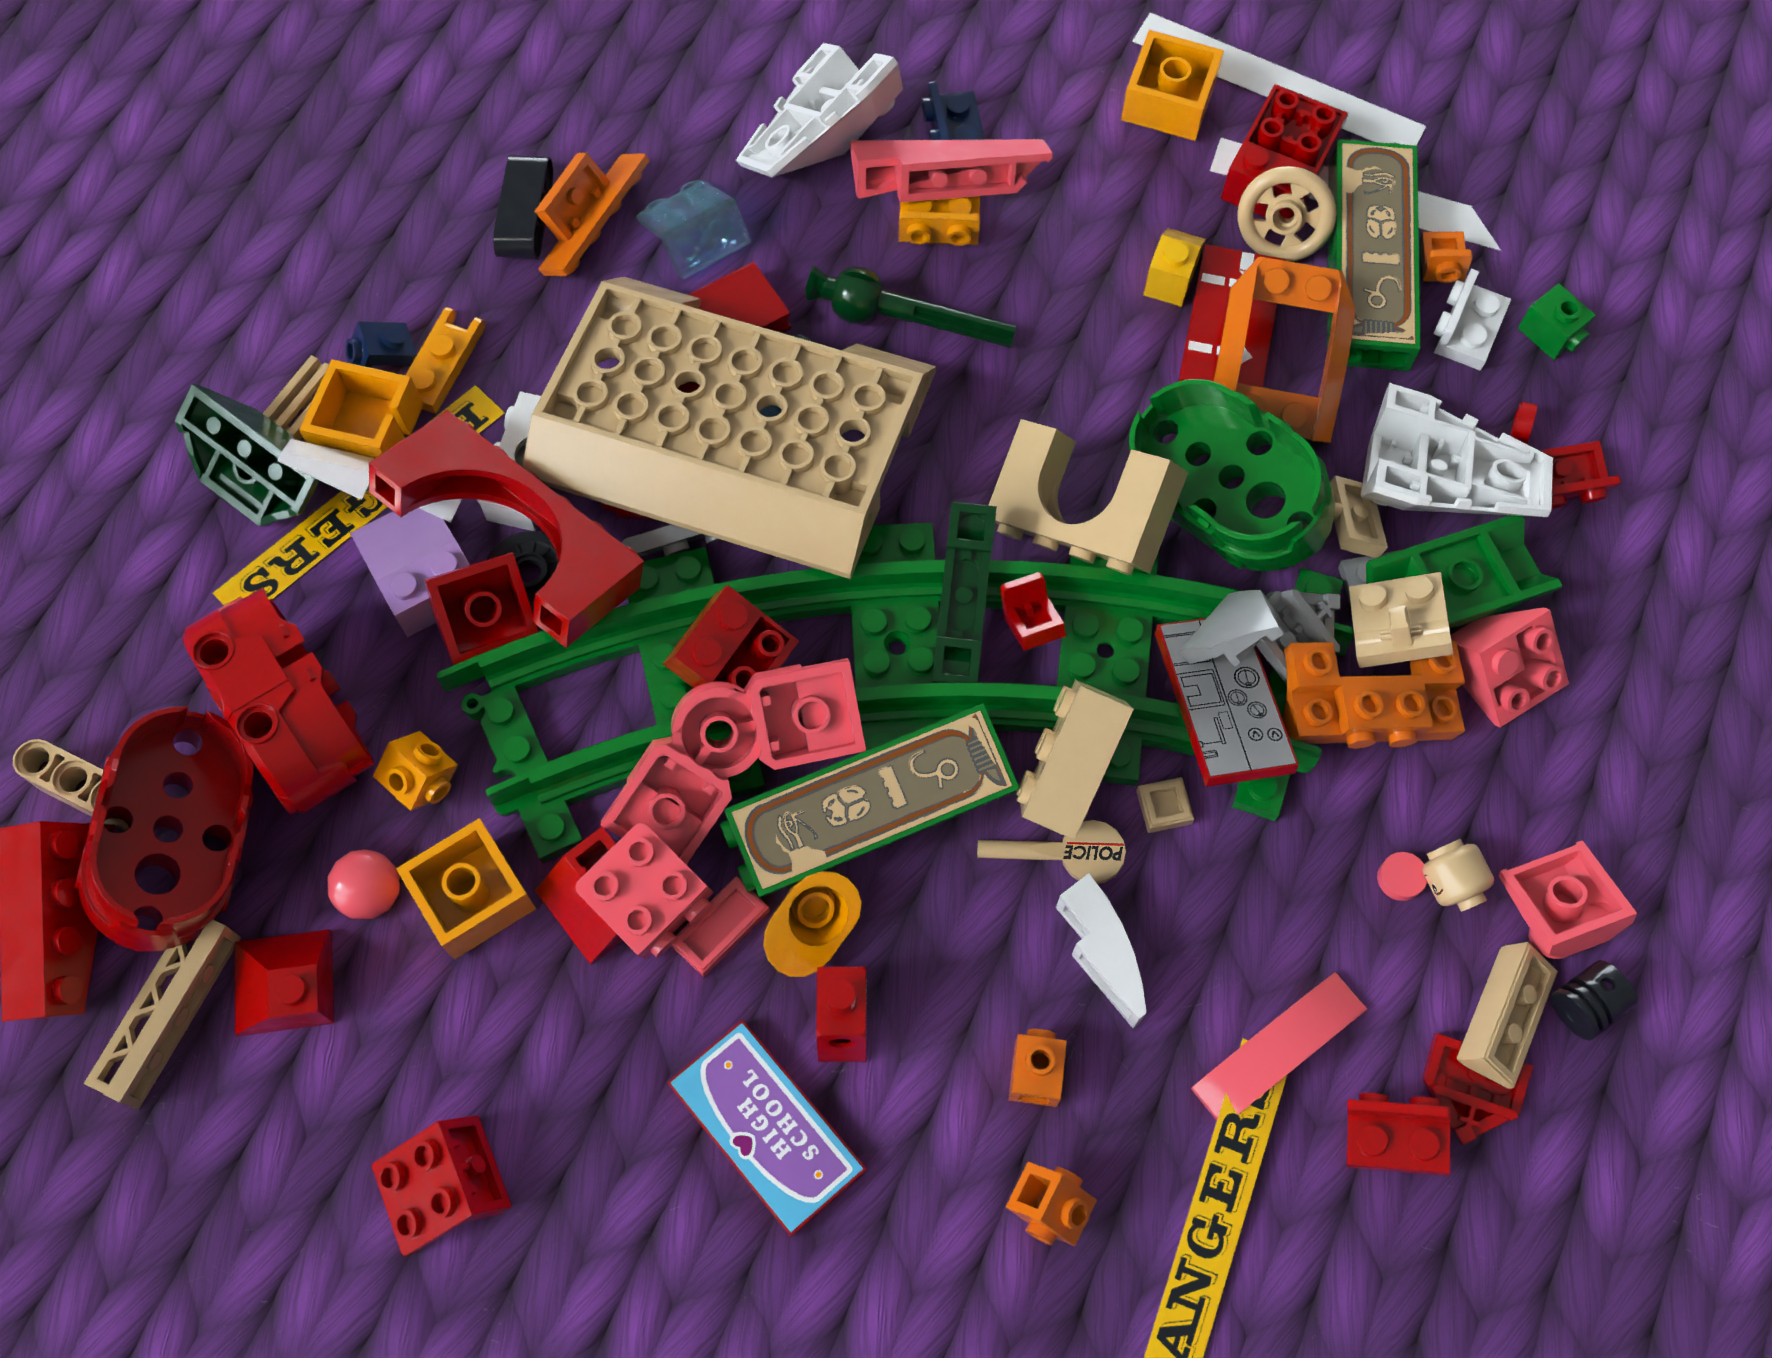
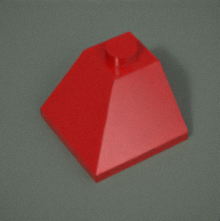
M330 929L235 942L236 1036L334 1024L332 931Z

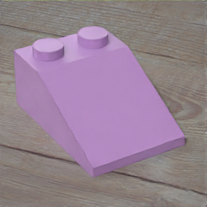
M419 508L403 517L392 511L350 533L406 636L409 637L436 623L425 579L470 565L444 520Z

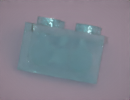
M704 180L686 183L680 188L679 193L668 199H657L646 206V210L637 215V219L642 226L663 240L676 274L682 279L693 275L751 243L736 200Z

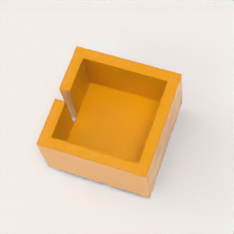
M331 359L299 431L307 443L376 458L405 439L404 435H411L424 404L410 376Z

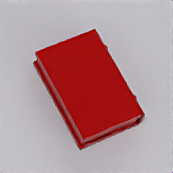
M754 261L688 294L700 298V310L780 333L791 329V325L788 322V317H790L789 310Z

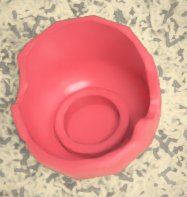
M368 849L350 851L335 862L327 876L328 896L336 910L346 917L355 920L375 919L390 910L397 899L400 891V876L395 865L385 855Z

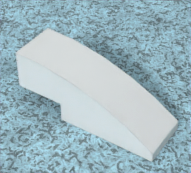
M1088 873L1060 895L1056 909L1082 938L1076 943L1072 956L1130 1026L1134 1028L1147 1013L1143 983L1135 953L1124 926L1109 899Z

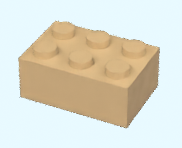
M1076 679L1072 688L1063 686L1053 709L1056 712L1055 715L1059 716L1053 731L1047 728L1044 729L1034 752L1037 754L1036 759H1039L1034 773L1029 770L1025 771L1019 784L1020 789L1016 791L1018 796L1017 802L1020 803L1023 818L1075 840L1134 710L1126 701Z

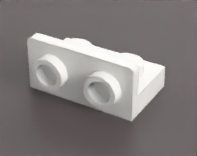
M1471 268L1465 282L1456 280L1446 303L1453 305L1451 313L1443 311L1433 334L1440 337L1434 353L1481 371L1511 299L1474 285L1479 271Z

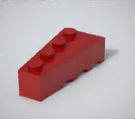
M37 821L0 828L2 1022L45 1019L85 1013L98 929L87 917L80 901L78 888L74 887L90 823ZM104 824L108 831L114 833V824Z

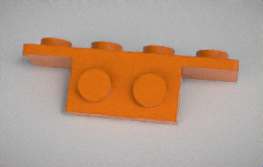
M587 152L577 153L534 211L559 240L539 267V271L544 276H567L577 269L584 252L589 245L599 238L602 227L609 217L619 210L622 205L621 200L629 189L641 179L642 171L650 161L645 153L620 155L606 175H604Z

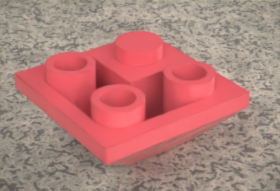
M1543 607L1487 616L1472 621L1451 634V641L1457 642L1465 679L1463 687L1495 726L1501 728L1569 684L1550 609Z

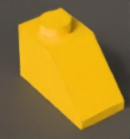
M1167 228L1161 235L1150 264L1143 295L1182 307L1206 239Z

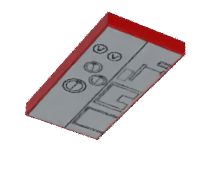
M1207 618L1158 624L1155 636L1205 787L1295 774L1299 764L1256 647L1236 667L1231 664L1224 653L1216 658L1189 664L1179 650Z

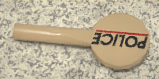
M1096 820L1084 821L1075 840L1066 836L1063 838V842L978 840L977 858L1062 861L1069 875L1079 881L1089 873L1097 884L1106 883L1116 877L1123 867L1126 854L1124 840L1118 831L1109 824Z

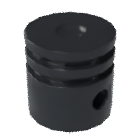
M1597 960L1551 994L1553 1008L1566 1027L1575 1035L1589 1041L1637 1007L1638 1004L1636 992L1628 979L1616 967L1602 960ZM1604 981L1609 982L1612 985V991L1609 990Z

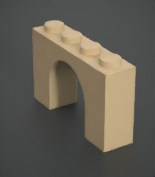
M1021 419L989 502L990 506H997L995 523L999 524L997 532L1020 541L1023 534L1033 536V544L1057 552L1059 545L1071 548L1069 551L1070 556L1094 564L1095 558L1099 557L1108 560L1106 567L1131 576L1134 569L1151 573L1188 472L1169 459L1131 449L1116 492L1108 506L1089 521L1079 524H1066L1059 511L1058 491L1076 441L1056 428Z

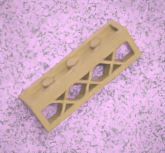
M212 920L203 928L189 953L186 947L187 943L166 949L84 1084L119 1103L139 1110L233 953L235 942L240 941L242 937L226 925ZM175 974L162 996L160 988L167 976ZM153 1000L154 1005L149 1006L151 1001ZM150 1016L136 1039L134 1029L140 1019ZM127 1043L128 1048L123 1049V1047ZM123 1060L109 1084L103 1082L113 1064Z

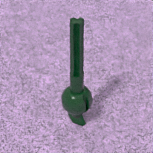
M812 266L805 288L807 300L819 298L830 300L833 312L840 319L850 324H863L875 318L876 314L1008 348H1011L1016 330L1014 325L884 290L882 281L877 274L865 267L852 266L844 269L836 278L827 276L817 267Z

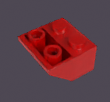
M726 585L713 595L663 662V665L693 688L708 682L722 681L732 683L744 689L754 673L780 668L799 640L729 585Z
M603 826L567 852L535 890L591 965L623 941L576 892L575 888L577 881L617 843L614 836Z

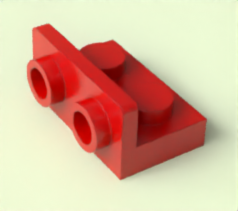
M1360 1093L1358 1100H1347L1348 1168L1450 1176V1107L1440 1106L1439 1099L1430 1097L1409 1098V1104L1389 1102V1096L1378 1093Z

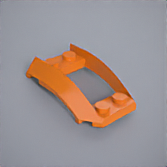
M1258 257L1230 287L1214 382L1222 384L1232 391L1241 392L1256 403L1257 408L1265 413L1268 411L1280 420H1284L1292 426L1294 432L1304 439L1331 443L1346 374L1356 308L1343 272L1331 268ZM1253 300L1333 313L1318 397L1237 383Z

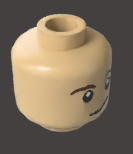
M1460 838L1427 853L1429 861L1424 864L1422 871L1440 905L1451 906L1457 904L1462 912L1487 901L1483 892L1494 884V876L1476 845H1464Z

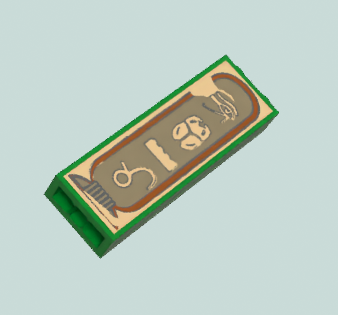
M1337 139L1328 164V187L1336 204V222L1328 239V268L1343 272L1356 308L1347 366L1410 371L1420 351L1417 146L1399 143L1367 142L1355 139ZM1328 312L1327 348L1329 343L1333 313Z
M984 703L728 807L724 809L728 820L721 822L720 826L729 848L732 849L736 846L740 848L745 863L737 866L747 892L756 889L759 897L762 898L796 884L806 876L832 869L1010 795L1020 788Z

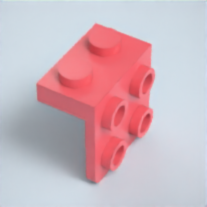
M638 823L629 830L577 881L575 887L576 892L638 956L647 959L651 954L658 958L666 952L677 939L673 933L686 920L690 924L698 920L711 906L707 899L714 893L645 823Z

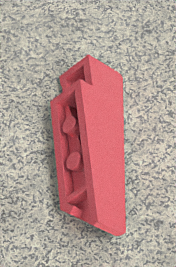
M1042 139L855 140L850 142L857 197L866 198L897 190L900 202L1017 193L1027 184L1026 177L1042 161L1048 163L1052 159V151Z

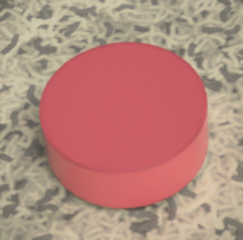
M1408 852L1391 854L1378 869L1377 880L1381 890L1388 897L1398 901H1408L1415 898L1427 884L1422 871L1424 863L1417 856Z

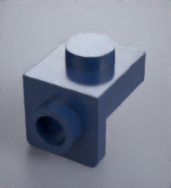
M358 322L352 337L347 340L345 347L348 363L372 368L373 365L411 366L417 356L407 324L399 322Z

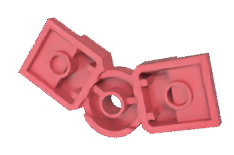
M845 658L804 667L798 664L754 673L744 689L732 683L722 681L704 683L691 689L682 697L674 710L671 722L672 736L656 739L651 742L627 777V783L602 818L601 826L622 838L636 824L645 823L687 865L732 799L728 777L745 771L757 758L772 769L777 770L865 752L866 747L849 659ZM721 720L730 724L732 727L731 732L723 740H712L705 734L707 727L714 721Z

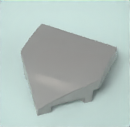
M1292 589L1282 592H1269L1266 595L1269 603L1279 614L1280 618H1278L1277 622L1282 627L1284 635L1273 642L1270 639L1265 644L1258 642L1256 646L1286 685L1287 669L1284 649L1290 643L1333 642L1335 653L1340 652V644L1334 639V610L1340 609L1339 594H1314Z
M1261 590L1238 591L1228 594L1180 648L1179 652L1189 664L1216 658L1224 653L1231 664L1236 667L1258 642L1265 644L1269 639L1273 642L1284 635V631L1277 622L1278 618H1280L1279 614Z

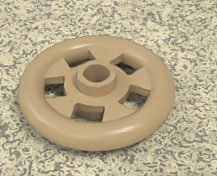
M1294 166L1277 167L1256 177L1244 190L1238 205V225L1243 239L1257 254L1282 258L1290 262L1298 261L1314 254L1329 239L1336 222V204L1327 184L1313 172ZM1290 183L1292 194L1274 196V185ZM1312 193L1319 207L1309 212L1301 197ZM1256 203L1268 204L1266 220L1254 219ZM1287 207L1291 208L1295 215L1292 218L1286 219L1280 215L1279 211ZM1305 222H1308L1315 231L1309 238L1303 241L1295 233L1304 226ZM1269 229L1278 234L1285 235L1281 245L1274 244L1265 239Z

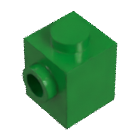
M1558 283L1530 306L1518 329L1550 358L1555 360L1567 349L1573 353L1586 342L1590 336V333L1586 330L1596 315Z

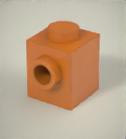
M1028 1029L1027 1035L1018 1034L1014 1047L1009 1101L1057 1107L1061 1100L1067 1040L1056 1039L1055 1032L1044 1029Z

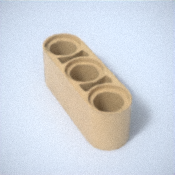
M41 739L29 740L16 750L13 756V767L20 776L40 791L92 817L103 769ZM49 760L47 766L38 772L40 766ZM87 779L85 785L81 789L75 791L77 785L81 781ZM110 818L104 822L105 824H114L115 829L126 831L129 829L127 823L119 818Z

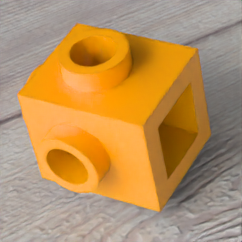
M421 731L388 742L373 777L394 795L400 803L412 811L429 803L436 804L448 794L451 789L450 780L458 764L443 752L439 745L432 742Z

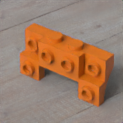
M1451 641L1452 655L1410 661L1411 675L1340 677L1333 642L1290 643L1284 649L1287 669V695L1283 722L1288 737L1308 744L1347 743L1348 748L1351 749L1369 747L1376 742H1389L1390 747L1397 748L1415 744L1417 741L1452 740L1465 732L1456 691L1458 687L1465 683L1457 642Z

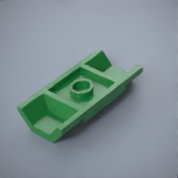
M1509 515L1371 559L1366 563V584L1441 572L1450 629L1518 607L1522 602L1558 591L1563 586L1558 578L1541 574L1524 545L1525 519L1523 516Z

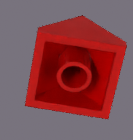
M513 552L425 579L433 616L453 665L539 632L537 625L533 622L532 609Z

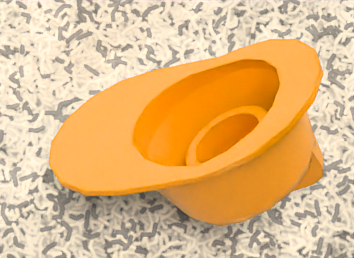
M821 871L806 876L790 888L784 901L771 917L764 933L763 947L767 959L778 972L790 977H806L817 972V967H823L832 958L842 942L853 930L860 917L861 899L858 889L847 877L836 872Z

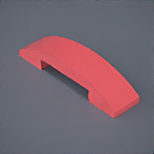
M1334 972L1209 1072L1191 1090L1216 1121L1225 1093H1227L1238 1115L1364 1013L1367 1008L1339 975Z

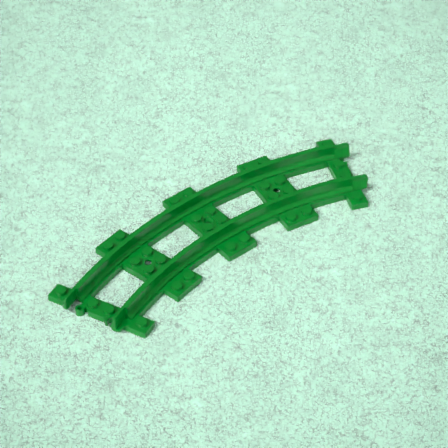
M932 522L873 525L851 579L813 568L714 584L705 547L644 561L640 588L628 597L629 604L614 608L567 648L547 632L541 631L438 672L436 677L443 690L447 692L485 676L492 692L483 696L476 693L468 694L462 699L461 707L469 719L479 720L482 718L480 723L497 760L493 768L496 777L501 779L506 775L514 776L486 789L485 792L500 816L507 817L517 812L520 813L536 853L543 864L569 852L583 841L568 806L625 786L627 777L651 742L656 739L672 736L671 722L674 710L682 697L693 687L664 666L663 662L713 595L726 585H729L774 622L851 613L855 693L866 751L984 703L995 731L1043 733L1045 728L1053 731L1059 717L1053 711L1063 686L1072 688L1076 679L1126 701L1134 709L1101 781L1136 786L1139 780L1142 746L1195 756L1178 703L1146 697L1152 624L1158 625L1208 618L1228 594L1238 592L1239 590L1157 575L1159 551L1151 573L1134 569L1131 576L1106 567L1108 560L1099 557L1095 558L1094 564L1070 556L1069 564L990 560L985 608L1003 609L1000 591L1002 584L1040 572L1045 578L1047 597L1057 612L1064 613L1063 622L1066 637L1061 638L1056 686L996 682L932 681L945 560H935ZM1301 568L1294 590L1314 594L1329 593L1340 595L1344 580ZM1334 622V639L1340 644V652H1336L1335 655L1344 657L1353 638L1354 629ZM893 642H901L905 645L906 649L901 654H894L889 650V646ZM1101 644H1108L1113 648L1114 654L1109 658H1102L1097 653V647ZM640 652L657 725L591 745L548 762L518 692L603 662ZM1271 666L1268 682L1283 720L1287 685ZM714 721L707 727L705 734L712 740H723L730 734L732 727L725 721ZM1289 738L1299 764L1297 772L1305 774L1311 772L1321 757L1322 749ZM758 758L745 771L728 777L732 799L766 791ZM1290 774L1238 782L1231 808L1276 821L1280 814Z

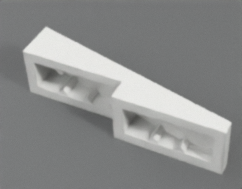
M291 439L282 450L278 462L362 500L369 487V462L375 458ZM462 499L434 502L419 509L451 523Z

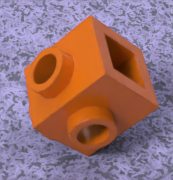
M1027 1162L1006 1208L1027 1222L1028 1226L1025 1232L1039 1241L1052 1246L1055 1239L1076 1246L1097 1200L1080 1188L1083 1180L1076 1174L1058 1166L1053 1171Z

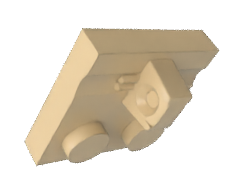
M1441 572L1349 587L1356 656L1359 668L1453 654Z

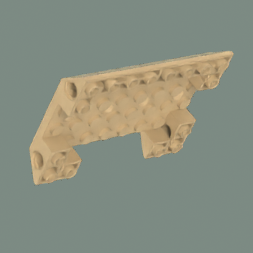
M619 277L602 281L532 413L523 468L536 474L540 481L548 487L851 579L880 509L881 485L901 437L909 438L936 373V366L857 343L839 350L699 309L701 305L700 298L631 278ZM608 358L620 361L615 367L610 369L598 367L600 362ZM687 382H696L700 385L696 391L691 393H684L678 390L680 385ZM770 405L777 406L782 410L780 414L774 417H765L759 411ZM849 430H859L865 436L859 441L850 442L845 440L842 434Z

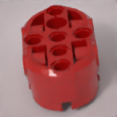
M262 587L245 598L238 597L185 628L182 640L191 659L203 677L214 702L227 722L232 726L245 750L272 788L276 797L289 814L292 815L295 812L305 813L356 782L355 777L374 766L375 762L356 731L357 714L348 699L335 707L329 696L341 690L331 672L322 668L313 652L308 653L302 645L305 639L297 626L287 622L272 598L269 599L267 597V592Z
M178 706L151 712L128 728L111 756L106 758L74 888H78L82 907L92 924L115 943L137 952L164 951L165 949L188 943L197 938L203 928L212 920H216L220 912L225 913L229 903L238 862L240 863L250 815L249 809L252 807L254 794H252L253 761L232 726L224 718L207 710L205 714L188 711L189 707ZM188 742L196 748L197 753L192 755L181 754L175 749L174 744ZM170 784H178L186 789L188 795L183 798H173L165 792L164 787ZM110 818H119L127 823L129 829L123 833H113L104 827V822ZM160 827H168L177 833L178 839L173 842H163L155 837L153 831ZM208 836L219 837L225 842L227 848L222 851H212L204 845L203 839ZM147 866H160L167 869L173 875L175 887L170 892L164 894H150L138 886L135 874ZM147 916L155 920L158 925L156 931L137 928L139 924L137 917Z

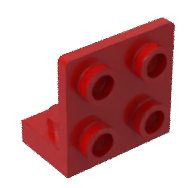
M478 1115L437 1121L372 1164L374 1176L403 1256L416 1253L465 1222L497 1216L512 1207Z

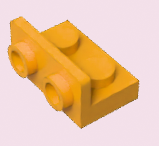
M980 196L900 202L899 242H911L913 244L945 243L955 246L966 244L978 245Z

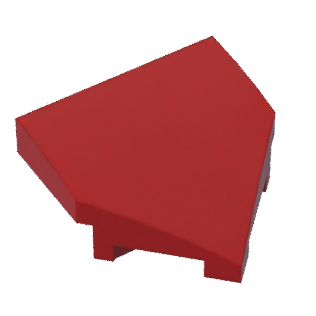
M1434 1033L1422 1080L1432 1098L1440 1100V1106L1451 1108L1450 1128L1460 1144L1464 1145L1476 1139V1136L1508 1120L1513 1121L1519 1118L1518 1113H1520L1533 1065L1523 1063L1515 1087L1508 1089L1465 1067L1457 1060L1462 1041Z

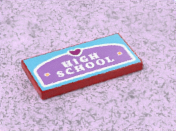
M743 1020L667 1082L669 1087L791 1238L867 1172L866 1167Z

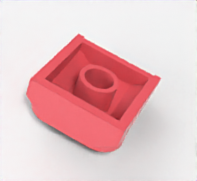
M1583 840L1576 842V845L1510 870L1503 869L1499 873V878L1530 927L1528 936L1531 945L1541 955L1549 958H1565L1610 941L1633 924L1637 912Z

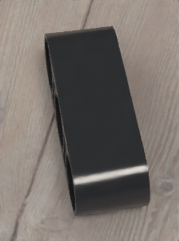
M509 155L494 226L493 244L496 257L539 259L546 225L534 211L553 186V162L550 157Z

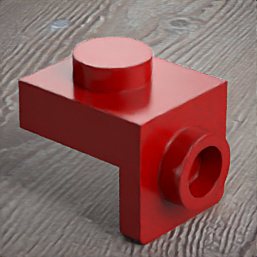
M1037 572L1001 585L1000 591L1005 620L1024 651L1066 637L1064 622L1047 597L1046 582L1042 573Z

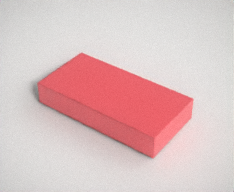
M737 876L710 901L711 906L698 920L692 924L688 923L676 935L677 939L671 946L703 978L770 912L769 906L753 891L747 892L744 883Z

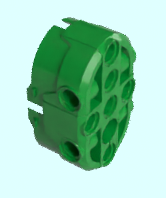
M1204 379L1182 380L1167 385L1149 398L1151 405L1142 415L1139 411L1137 412L1130 430V452L1132 449L1169 459L1188 472L1170 521L1176 522L1181 528L1209 548L1214 549L1223 559L1238 569L1246 568L1255 571L1285 569L1308 559L1323 547L1325 540L1331 532L1334 521V492L1325 463L1316 455L1310 444L1292 430L1290 424L1280 420L1268 411L1267 413L1257 408L1256 403L1241 392L1232 391L1222 384ZM1177 434L1173 441L1161 443L1165 436ZM1259 446H1272L1265 454H1253ZM1203 455L1211 456L1205 464L1200 466L1193 465L1198 457ZM1234 478L1244 479L1242 484L1236 488H1225L1227 483ZM1278 496L1285 499V505L1277 515L1270 518H1258L1253 515V509L1263 498ZM1207 511H1215L1216 514H1215V516L1212 518V517H1211L1209 514H1207L1206 512H1207ZM1303 524H1309V525L1304 529Z

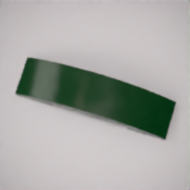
M952 501L932 681L978 682L981 640L997 506Z

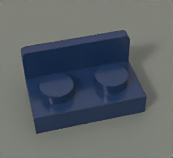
M937 81L929 82L928 97L922 98L924 121L931 122L932 129H929V140H985L974 90L940 95Z

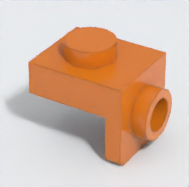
M1464 231L1422 232L1420 253L1423 281H1439L1442 283H1450L1456 280L1465 281L1472 261V250L1465 248Z

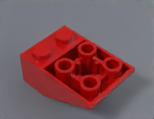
M1274 84L1229 168L1221 199L1238 206L1247 186L1262 173L1277 167H1300L1320 176L1348 112ZM1290 183L1273 186L1275 197L1281 194H1292ZM1311 193L1301 197L1305 204L1307 203ZM1256 203L1254 213L1266 217L1268 204ZM1286 207L1279 211L1280 215L1286 219L1292 218L1295 215L1291 208Z

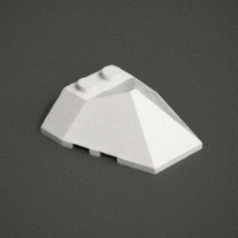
M823 43L793 77L792 81L796 84V87L787 100L784 97H779L773 107L778 113L769 126L761 124L736 159V162L744 168L769 177H775L844 155L850 149L851 141L858 140L879 116L886 114L894 106L895 98L903 90L898 62L894 57L875 53L859 70L840 46Z
M1389 383L1368 445L1361 498L1371 500L1378 505L1391 506L1400 510L1533 517L1549 516L1552 511L1553 457L1504 432L1500 438H1497L1476 427L1478 419L1466 414L1462 420L1440 409L1442 401L1431 395Z

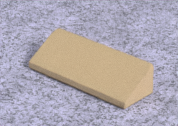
M1529 942L1505 945L1499 950L1457 1056V1060L1465 1067L1508 1089L1514 1088L1558 972Z

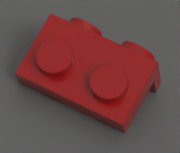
M1600 441L1539 450L1553 457L1552 509L1567 505V500L1580 498L1582 504L1608 498V491L1621 484L1620 475L1608 476Z

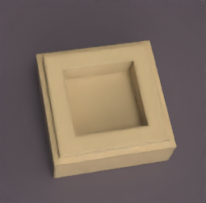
M1182 777L1138 786L1136 793L1148 833L1191 825L1193 823L1194 816Z

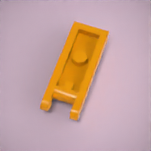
M449 307L444 308L405 375L412 378L424 404L422 409L437 414L485 329V320L477 317L473 319L468 329L453 325L456 319V310Z

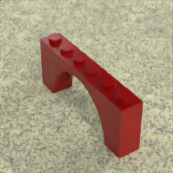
M448 410L369 462V492L400 517L434 502L451 499H480L510 507L535 522L551 541L556 551L558 565L547 583L535 593L533 622L566 648L640 588L644 560L639 557L634 549L624 546L606 532L600 523L589 519L576 509L566 497L555 493L542 483L536 474L525 470L508 457L501 447L491 444L478 434L471 424L461 421Z

